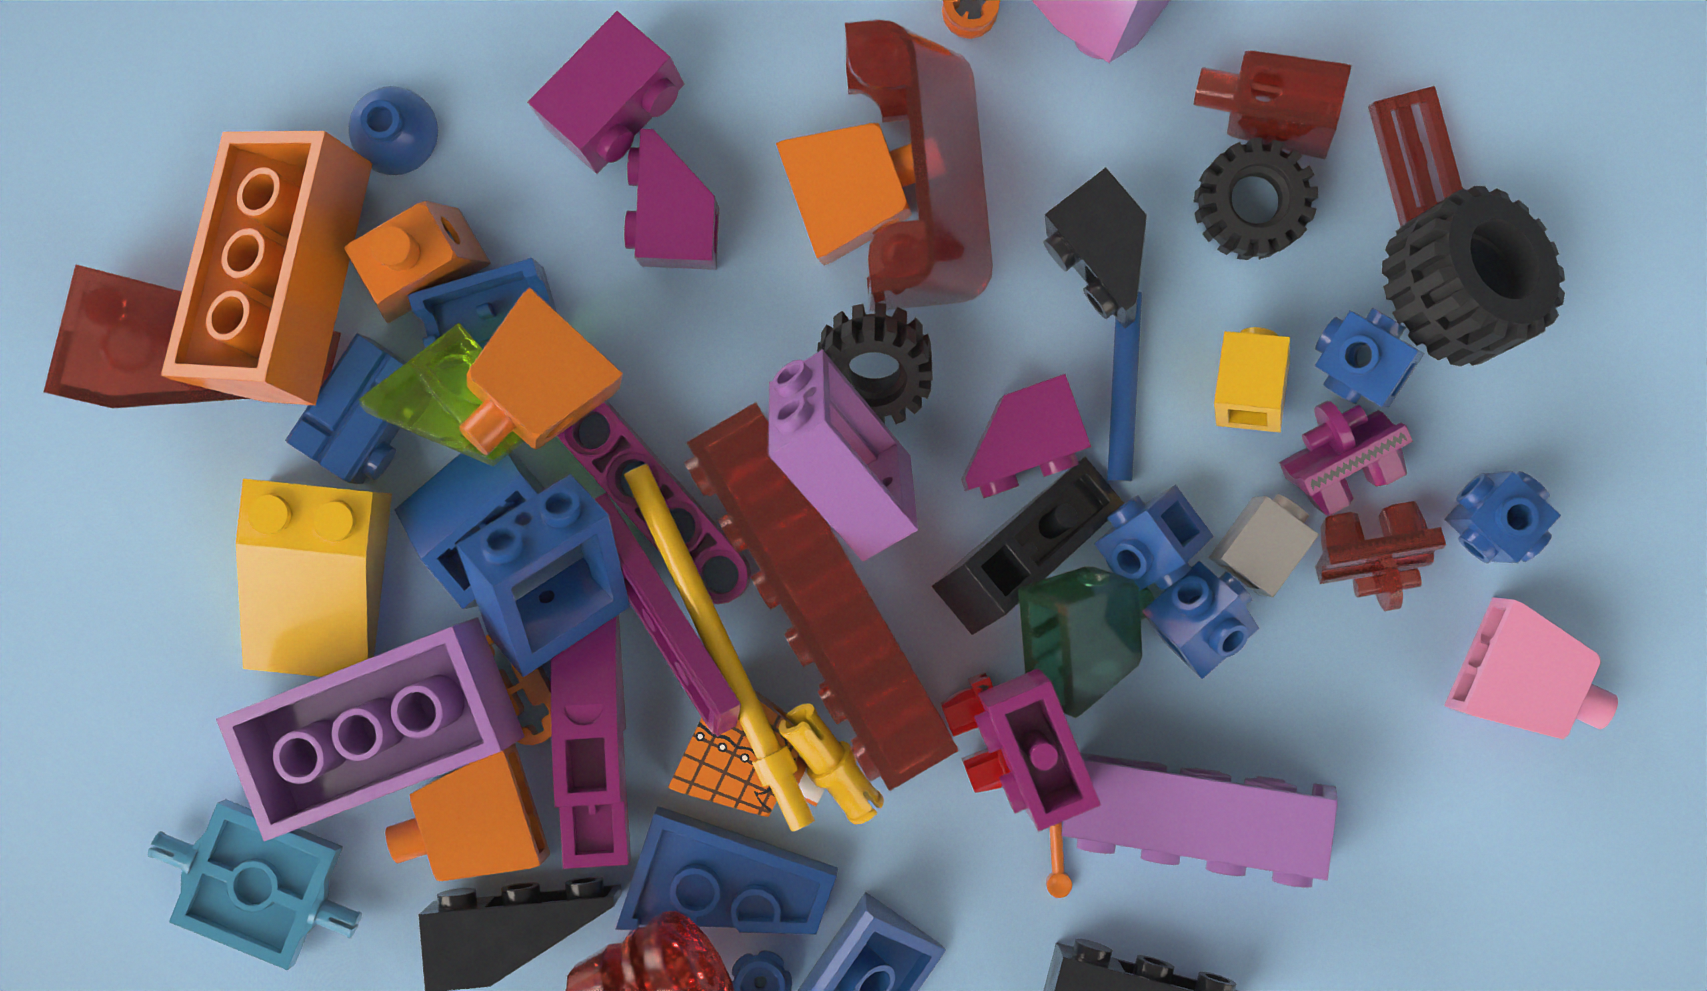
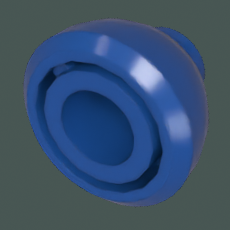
M388 86L367 93L357 102L349 119L348 132L354 151L372 163V170L386 175H402L416 170L429 159L437 143L438 124L432 108L422 97L402 87Z

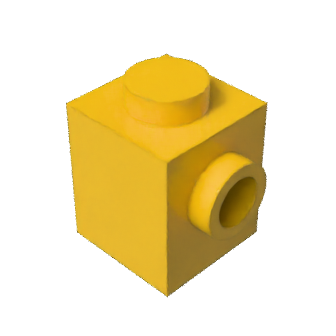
M1260 327L1245 328L1240 332L1224 331L1214 399L1216 426L1281 433L1290 367V337L1278 336L1276 332Z

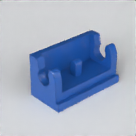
M533 258L408 294L412 312L417 318H421L426 330L427 337L422 338L423 344L429 353L437 356L440 363L481 352L518 299L529 287L557 312L544 267Z

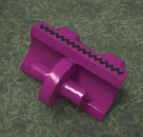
M1325 401L1315 406L1314 409L1319 426L1302 434L1303 442L1307 448L1279 462L1285 478L1304 491L1315 508L1325 515H1332L1349 506L1354 499L1345 479L1351 474L1362 469L1367 481L1376 487L1388 485L1405 476L1407 469L1402 447L1413 441L1405 424L1399 423L1395 425L1380 410L1366 415L1363 408L1357 405L1341 413L1331 401Z

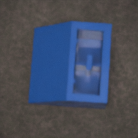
M504 440L489 455L483 454L471 444L395 508L394 511L420 560L460 607L467 609L478 605L456 544L544 491L545 488ZM522 519L517 524L525 526L531 522V519Z

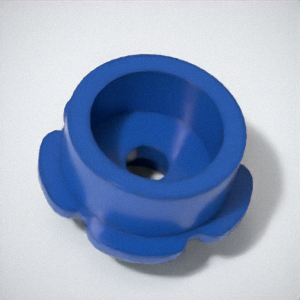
M762 950L758 955L744 954L737 959L732 967L731 973L734 976V980L730 983V991H791L792 989L791 973L785 971L783 959L774 952ZM758 976L765 977L767 980L766 985L758 987L754 982L755 978Z

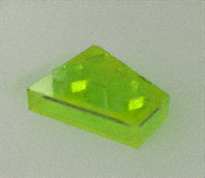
M460 323L456 324L359 398L360 407L367 414L491 466H495L525 442L512 430L489 455H485L458 429L483 403L469 390L466 378L468 370L483 349Z

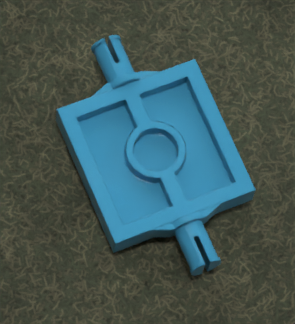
M227 799L217 803L206 832L194 845L160 831L151 842V845L154 846L148 850V857L182 869L181 893L169 923L285 970H289L296 964L307 934L317 924L343 934L347 938H351L359 925L357 923L362 917V912H357L328 900L329 880L343 846L299 828L264 841L252 810Z

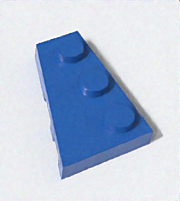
M657 806L615 930H638L639 926H672V931L696 932L698 927L736 928L739 933L817 934L837 877L838 867Z

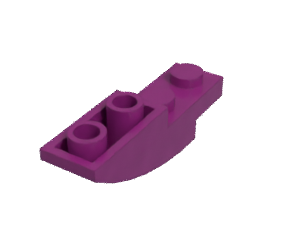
M619 615L551 659V731L555 808L559 807L563 869L628 865L631 861L623 731L626 729Z

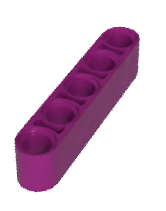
M607 400L557 435L559 440L659 551L635 498L628 495L621 485V475L627 465L637 461H643L645 464H648L670 512L674 509L682 508L688 511L695 520L696 529L694 536L685 544L713 604L729 603L744 593L751 579L750 564L745 555ZM601 414L609 423V437L604 445L599 448L588 449L580 440V426L587 417ZM716 556L729 558L738 569L739 577L737 584L729 592L721 593L714 591L705 581V567Z

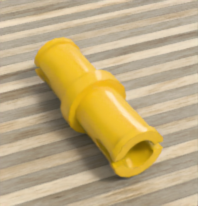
M801 704L789 711L786 716L795 727H792L787 720H781L778 729L780 734L787 738L808 765L807 775L815 786L828 790L846 813L851 823L862 824L872 819L877 812L872 808L868 800H871L876 808H882L884 797L880 791L875 789L856 764L857 755L850 744L837 740L812 704Z

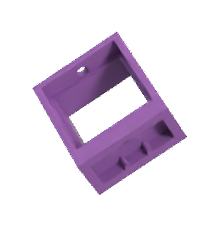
M823 350L805 361L795 360L785 365L775 375L774 379L769 382V456L863 562L918 531L910 454Z

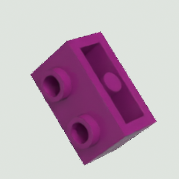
M616 11L527 103L544 127L598 174L608 163L618 161L628 152L634 141V136L640 131V128L642 129L653 117H659L671 108L678 96V91L685 84L671 57L621 13Z
M1039 668L978 693L985 712L974 716L989 753L999 749L1003 753L1010 772L999 778L1014 814L1026 810L1039 832L1101 806L1052 683Z

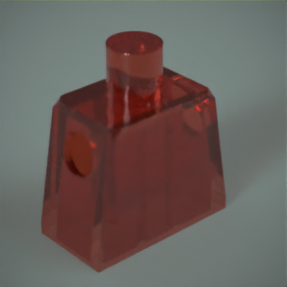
M1252 50L1245 51L1239 74L1202 67L1193 105L1230 112L1227 134L1231 137L1249 141L1251 138H1263L1262 144L1267 145L1272 140H1277L1284 143L1283 150L1292 151L1295 149L1303 155L1326 159L1337 129L1352 65ZM1256 97H1266L1271 101H1260Z

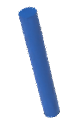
M1138 292L1135 322L1124 328L1115 318L1107 480L1132 481L1142 292Z

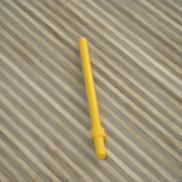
M648 464L639 466L625 473L624 476L705 649L740 702L738 719L757 757L752 762L762 786L770 785L791 832L801 829L814 822L815 819L793 774L798 770V767L788 746L781 747Z

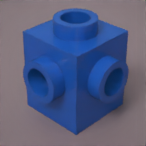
M1372 308L1366 318L1353 311H1349L1344 321L1338 317H1334L1316 343L1315 350L1322 353V355L1315 364V367L1329 375L1323 385L1347 401L1356 405L1363 395L1377 405L1389 408L1425 353L1400 339L1406 329L1405 326L1398 324L1395 320ZM1368 345L1372 351V358L1366 366L1361 368L1357 362V354L1361 348Z
M1513 471L1481 473L1472 479L1457 496L1456 501L1459 504L1444 520L1460 534L1458 540L1462 546L1482 562L1518 563L1520 560L1523 562L1531 560L1546 547L1552 537V534L1547 530L1558 520L1561 514L1546 502L1550 494L1541 483L1524 472L1519 471L1516 474ZM1508 511L1515 516L1509 523L1507 521Z
M1174 485L1147 503H1144L1139 495L1124 503L1107 517L1113 527L1098 539L1094 545L1105 558L1110 570L1119 577L1130 594L1134 595L1154 582L1160 590L1177 582L1192 569L1188 561L1214 536L1177 485Z
M1201 561L1193 565L1192 569L1185 576L1167 587L1160 596L1142 611L1163 642L1201 679L1207 676L1227 657L1238 653L1244 647L1248 638L1260 629L1246 608V605L1252 601V597L1246 589L1228 572H1225L1218 578Z

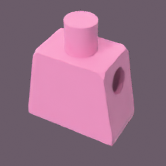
M1492 597L1444 706L1475 717L1564 740L1569 735L1575 719L1598 729L1605 728L1616 712L1618 697L1592 684L1601 663V657L1596 652L1524 603L1514 599Z

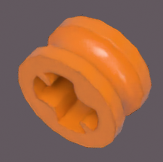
M943 0L942 15L944 23L952 33L959 37L968 39L981 37L990 31L996 22L1000 0H985L981 8L980 18L968 19V11L965 12L963 17L956 12L961 0Z

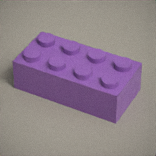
M478 617L216 719L264 841L498 753L525 737Z

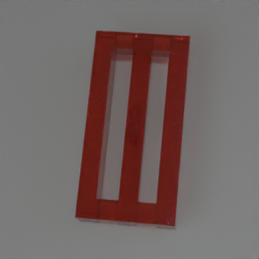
M1435 86L1375 101L1368 106L1400 227L1439 203L1435 197L1427 167L1428 162L1423 144L1419 138L1411 106L1419 104L1444 199L1463 189ZM1392 111H1395L1421 207L1416 206L1392 118Z

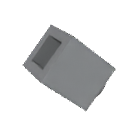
M1277 494L1273 500L1267 496L1253 497L1209 556V559L1257 594L1274 597L1319 534L1304 524L1309 517L1307 512L1288 498Z

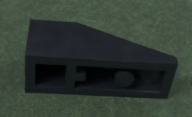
M1085 456L1079 460V465L1068 469L970 551L931 587L970 634L974 635L1007 615L1108 521L1107 517L1122 506L1124 502Z

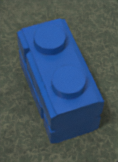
M356 333L321 385L316 406H307L285 441L348 483L363 484L367 477L376 480L384 473L395 456L396 449L390 443L402 425L405 424L408 427H412L426 411L431 401V395L425 391L432 382V379L376 341Z

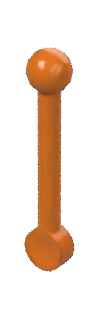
M1061 822L1049 827L1052 872L1046 878V886L1048 892L1056 898L1066 897L1072 890L1071 879L1064 870Z

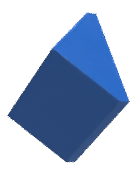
M865 892L797 991H918L946 949L939 942Z

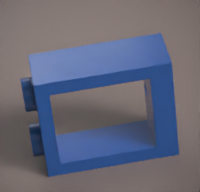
M571 474L456 544L488 636L522 677L630 607L609 514ZM522 519H531V522L525 526L517 524ZM580 545L582 559L515 601L511 590L513 586Z

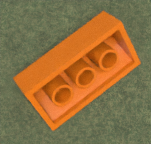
M326 131L222 132L161 376L262 402L316 406L350 258L344 248L355 240L372 168L370 161Z

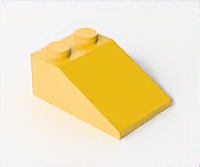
M243 479L236 536L243 669L324 677L375 657L392 493Z

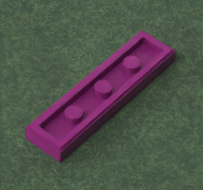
M604 493L594 499L609 514L629 602L712 735L715 734L718 737L737 726L740 702L608 494Z

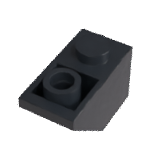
M1105 167L1045 214L1046 235L1048 238L1043 243L1048 253L1064 271L1074 267L1088 284L1083 288V291L1094 309L1105 319L1114 315L1121 325L1127 328L1135 322L1147 214Z

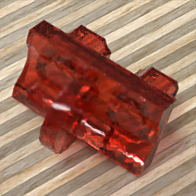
M1415 501L1393 504L1382 509L1378 518L1384 537L1365 540L1358 513L1347 512L1326 517L1320 527L1323 554L1315 566L1319 584L1353 579V590L1357 598L1376 595L1378 603L1385 612L1400 609L1403 603V590L1421 587L1422 585L1421 574L1417 568L1432 565L1435 550L1444 549L1446 546L1442 528L1428 529L1426 521Z

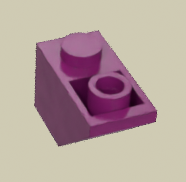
M640 128V147H630L628 152L629 186H638L637 211H626L624 226L625 248L635 249L634 258L643 267L717 270L719 205L715 196L654 129Z
M1066 374L1009 393L998 400L961 478L965 491L980 487L984 499L1018 487L1019 483L1016 473L1040 466L1043 477L1079 465L1076 452L1090 448L1091 444Z

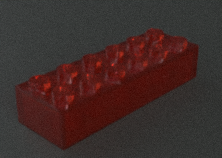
M756 402L686 442L694 457L684 462L690 475L704 496L708 495L711 497L717 494L727 511V514L718 518L722 530L737 553L749 549L760 568L759 572L751 576L758 592L770 610L779 605L784 609L793 625L786 629L787 632L784 635L803 667L814 662L825 681L819 684L820 689L817 691L835 723L838 725L848 719L857 735V737L851 739L853 744L851 750L868 780L872 782L881 776L888 790L891 791L958 752L959 749L950 731L828 522L769 456V421Z

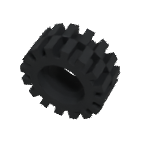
M1251 138L1243 145L1241 142L1230 146L1224 153H1221L1199 179L1201 184L1194 194V202L1199 204V209L1194 213L1197 224L1200 222L1204 223L1207 230L1202 235L1208 242L1215 239L1220 244L1217 250L1225 255L1234 252L1238 254L1237 259L1249 260L1255 256H1258L1259 259L1270 257L1299 239L1307 230L1306 224L1314 219L1317 208H1312L1311 206L1312 202L1318 198V186L1310 187L1308 181L1314 176L1310 165L1302 169L1297 161L1302 157L1298 151L1293 149L1289 154L1282 151L1284 143L1277 140H1272L1268 145L1262 144L1263 138ZM1255 176L1267 180L1274 187L1278 196V207L1271 220L1264 223H1250L1236 213L1232 204V192L1239 180Z
M875 302V314H866L864 304L862 303L852 306V319L849 320L845 313L841 311L833 318V328L826 324L821 332V342H818L817 352L823 350L884 424L885 416L891 415L895 424L906 420V408L913 414H916L922 408V397L928 399L931 392V380H933L932 352L929 335H923V325L917 318H914L907 324L906 310L897 307L893 316L886 315V303ZM877 352L896 359L899 368L893 374L883 378H866L853 372L849 364L853 358L861 354Z

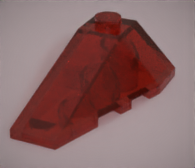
M75 264L44 393L112 409L249 399L161 376L182 291ZM333 331L321 385L333 369L341 332Z

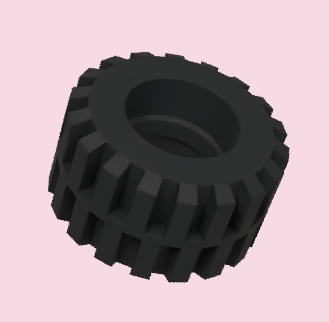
M1473 186L1468 190L1463 188L1401 226L1396 231L1397 235L1389 240L1385 248L1389 257L1382 261V274L1388 278L1389 282L1383 286L1386 299L1393 301L1396 310L1392 314L1398 324L1404 323L1409 330L1408 337L1416 346L1423 343L1427 347L1428 355L1437 360L1447 357L1450 365L1462 367L1468 363L1472 366L1482 364L1545 332V328L1554 324L1559 316L1556 308L1563 305L1565 292L1559 285L1565 281L1563 267L1557 262L1556 256L1559 255L1555 242L1549 241L1545 234L1547 229L1539 218L1535 220L1529 214V208L1520 200L1513 203L1508 193L1497 188L1491 192L1485 186Z

